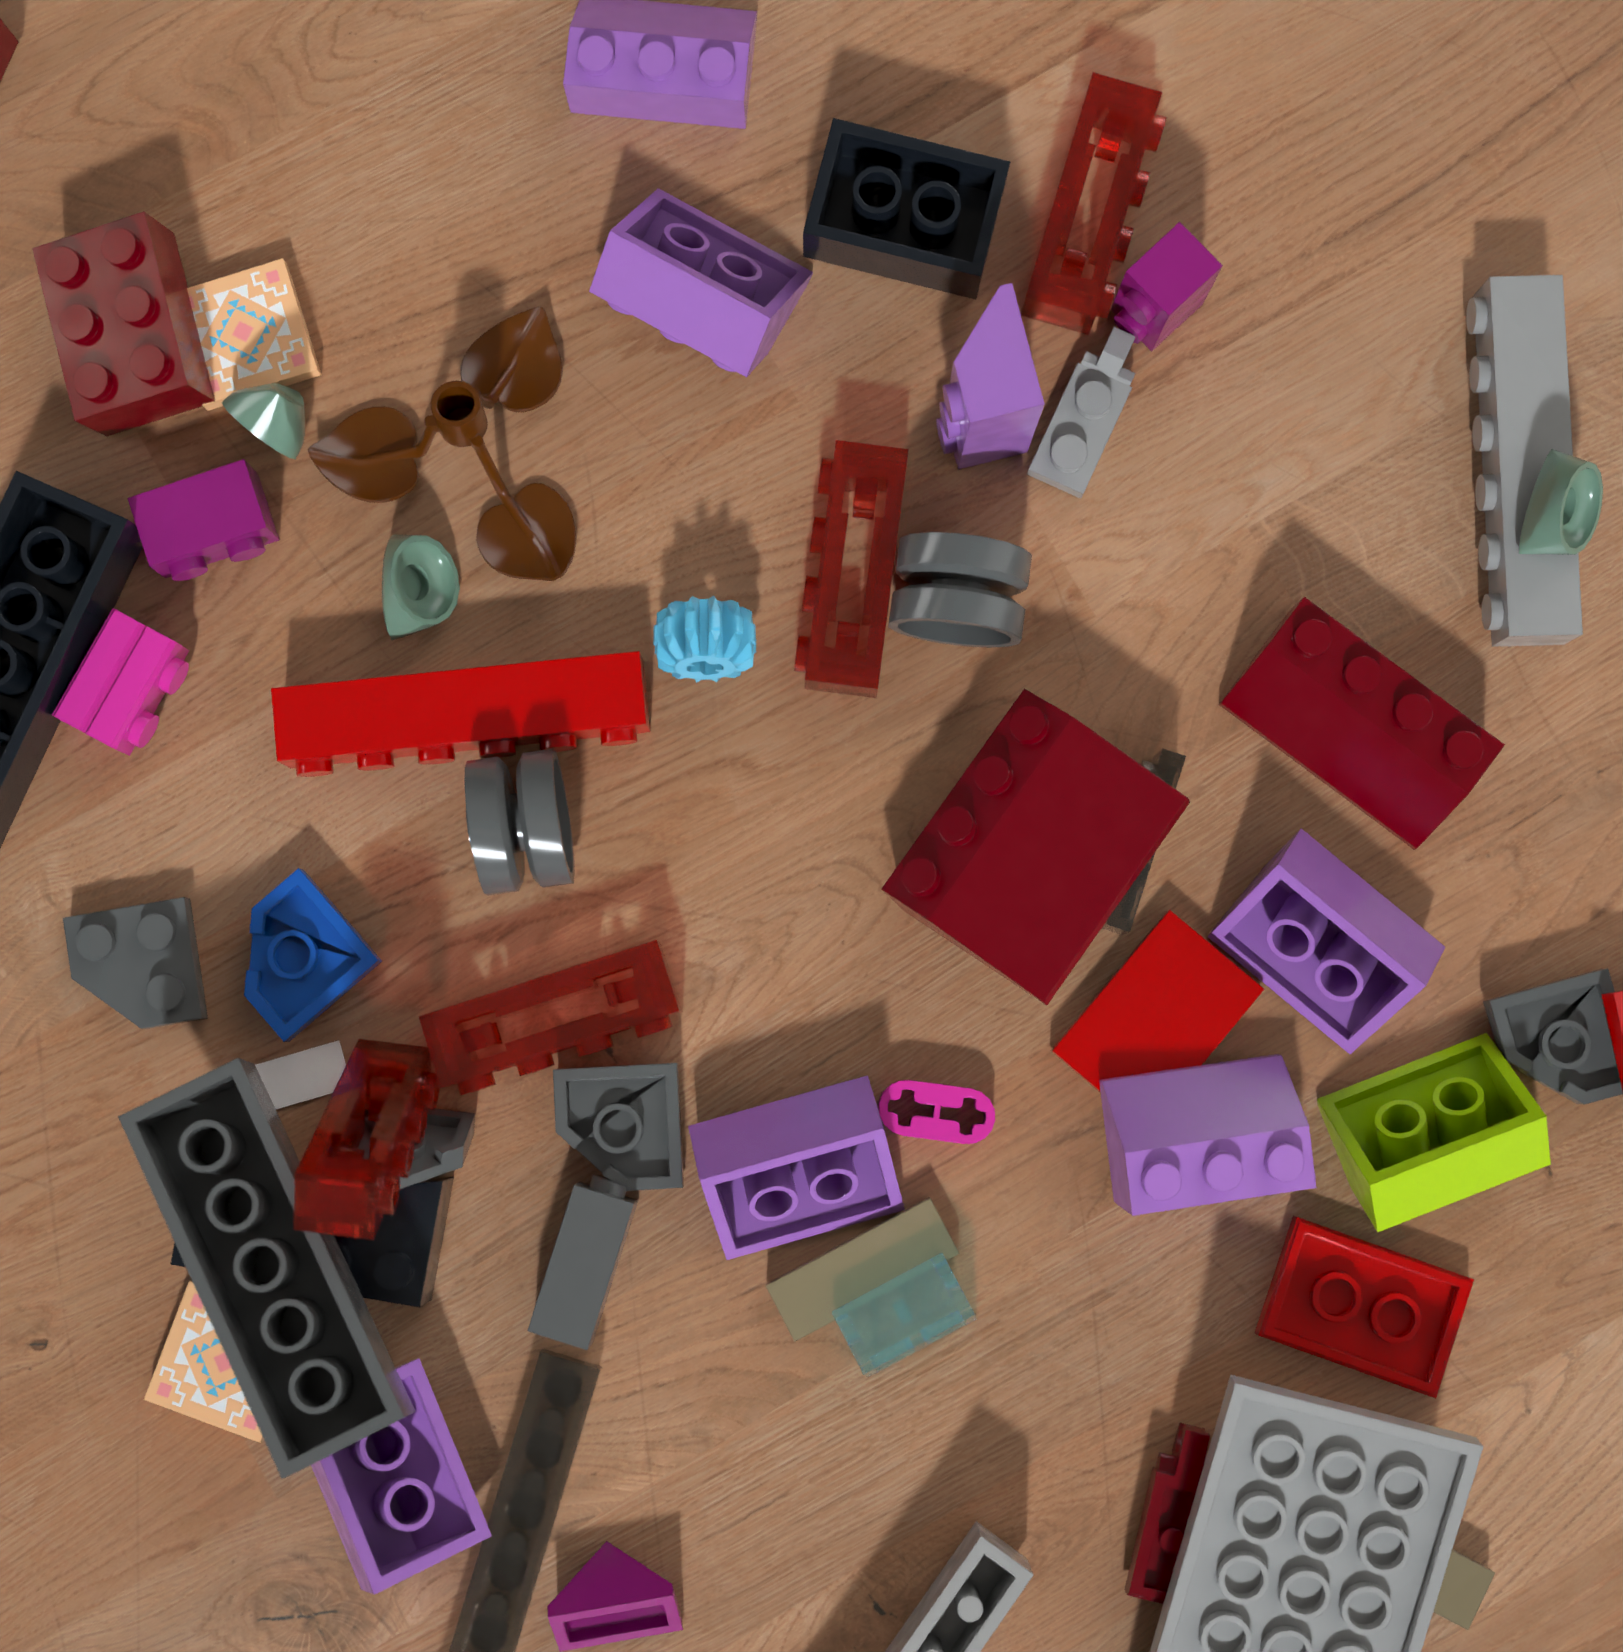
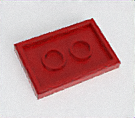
M1168 910L1050 1051L1099 1092V1080L1199 1066L1207 1060L1265 989L1176 914Z
M1293 1216L1255 1334L1436 1399L1474 1279Z

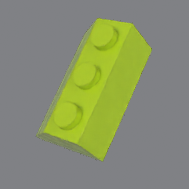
M1487 1033L1317 1099L1318 1108L1349 1185L1377 1232L1551 1165L1547 1116Z

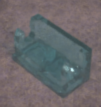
M943 1253L934 1256L832 1311L863 1375L867 1378L977 1320Z

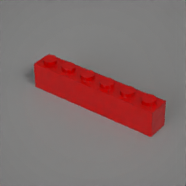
M640 651L271 688L277 762L290 769L296 768V775L300 777L333 774V764L357 762V769L362 771L384 770L395 767L394 758L418 756L419 764H443L455 761V752L479 750L480 758H502L516 755L515 746L540 743V751L554 749L556 752L576 749V740L598 737L601 739L602 746H621L638 742L637 733L651 732L644 660Z

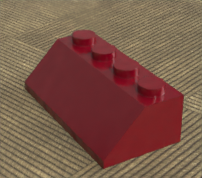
M1303 597L1289 610L1219 704L1413 850L1417 849L1468 796L1505 746V744L1306 597Z

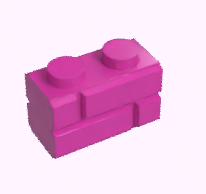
M113 608L52 716L109 747L130 756L135 746L139 748L144 747L154 735L159 723V717L154 712L165 693L174 694L184 682L189 669V664L184 659L189 650Z

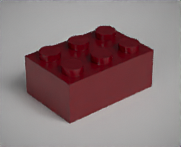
M143 211L32 248L74 421L108 437L202 407V404L215 401L187 291L188 286L175 234Z

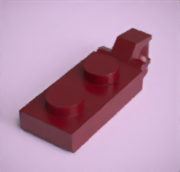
M1179 1422L1172 1455L1159 1452L1156 1467H1152L1124 1589L1128 1596L1164 1604L1205 1464L1210 1434L1206 1433L1204 1428Z

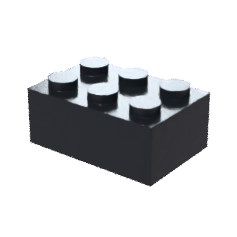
M833 118L803 231V257L976 300L1006 185L1010 161Z

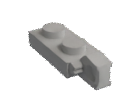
M1114 327L1100 357L1086 351L1081 364L1077 363L1028 469L1027 475L1075 497L1082 498L1132 389L1130 384L1136 373L1122 366L1136 338L1134 335Z

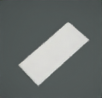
M339 1040L255 1065L275 1109L352 1088Z

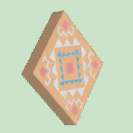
M283 258L187 288L215 398L213 402L202 404L208 411L222 407L223 400L231 393L240 389L270 383L289 386L321 375L289 267Z
M189 1280L144 1400L261 1443L264 1441V1438L192 1280Z

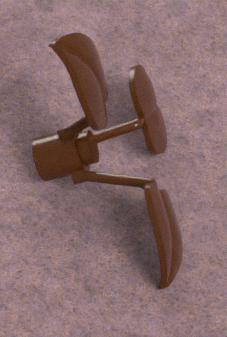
M542 307L533 308L503 320L482 334L469 347L461 364L462 381L444 383L434 392L431 399L433 415L425 418L426 428L417 445L416 429L406 415L394 408L377 406L363 409L347 417L325 438L308 448L309 456L317 469L337 489L361 501L385 503L399 499L415 488L419 479V473L414 458L425 456L436 432H440L443 439L453 446H472L499 499L503 503L488 509L480 518L477 526V545L482 557L491 568L511 578L555 581L564 576L572 563L576 550V527L567 502L557 491L542 483L529 484L512 498L483 440L488 426L484 408L491 409L499 401L502 406L512 412L532 411L546 404L555 395L560 386L563 373L561 356L551 332L547 314Z

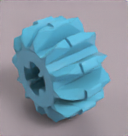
M692 596L687 602L673 601L669 603L667 608L657 612L656 625L653 627V645L657 655L658 668L667 673H672V676L677 679L692 678L696 683L701 680L718 682L723 677L736 678L740 676L741 672L753 667V658L756 653V626L753 624L752 611L739 607V603L734 600L719 601L714 596L709 599H698Z

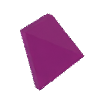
M608 1541L600 1547L547 1606L548 1620L560 1652L683 1630L682 1616L673 1584Z

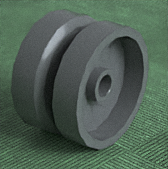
M925 532L900 537L895 574L910 585L893 592L888 627L897 633L916 639L957 646L993 648L1020 644L1025 608L1010 598V596L1017 595L1027 589L1032 554L1025 548L1009 542L976 535Z
M554 749L522 753L516 769L517 793H515L509 768L499 757L466 762L464 787L467 829L479 882L484 894L488 896L519 891L525 875L524 851H526L532 877L541 887L574 883L575 863L569 809L561 766Z

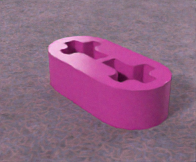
M899 1080L886 1087L881 1093L878 1102V1111L883 1124L893 1133L902 1136L973 1144L985 1139L992 1131L995 1123V1109L990 1099L982 1092L972 1088L914 1080ZM909 1089L913 1091V1100L915 1102L933 1105L932 1117L914 1115L911 1116L909 1125L903 1126L898 1124V1115L888 1111V1104L890 1100L900 1099L902 1090ZM964 1098L974 1099V1109L984 1112L982 1124H972L970 1133H960L958 1122L939 1118L941 1106L961 1108Z

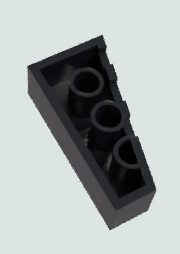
M454 1177L425 1180L388 1194L374 1192L355 1194L341 1188H313L363 1298L419 1308L432 1300ZM174 1243L170 1265L186 1267Z

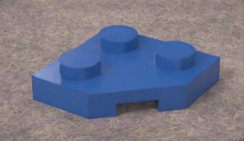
M298 868L251 910L249 933L252 934L250 966L249 970H246L244 996L282 1041L290 1042L377 967L382 960L305 870Z

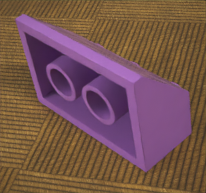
M579 0L569 26L563 81L570 113L746 129L757 11L642 0Z
M658 188L610 230L589 292L607 301L609 306L617 312L633 315L659 329L665 338L676 343H684L710 357L718 367L747 377L771 350L807 287L813 272Z
M1012 283L999 286L954 360L950 383L943 385L944 401L939 403L941 418L936 419L937 431L944 454L954 452L958 470L1027 453L1044 407L1043 396Z
M1300 829L1263 867L1208 935L1213 942L1349 1054L1353 1053L1427 985L1445 949L1443 944L1303 829Z
M1274 1054L1099 1080L1114 1203L1132 1216L1316 1188L1309 1124L1282 1055Z
M868 1075L688 1126L699 1180L726 1260L905 1210L884 1127Z
M419 1358L395 1367L416 1411L415 1413L311 1465L361 1590L374 1595L492 1536Z

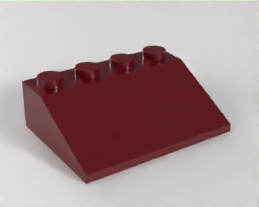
M1024 688L881 890L907 914L1047 1006L1187 808L1190 801L1185 795L1076 718Z

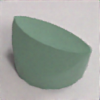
M270 383L237 390L223 400L222 405L247 430L279 453L296 460L305 439L304 399L300 392L281 384Z
M1551 449L1542 465L1530 498L1519 542V554L1575 555L1586 547L1594 534L1602 508L1603 483L1601 472L1596 464Z
M395 534L390 537L383 558L382 607L387 632L391 640H395L437 625L449 618L457 605L460 586L458 571L450 553L440 542L427 535Z

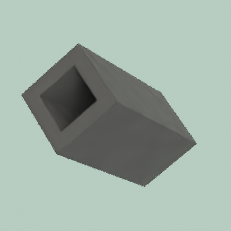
M597 1175L592 1176L590 1184L578 1182L573 1186L527 1331L588 1350L593 1344L638 1203L637 1199L625 1196L627 1186L609 1181L607 1178Z

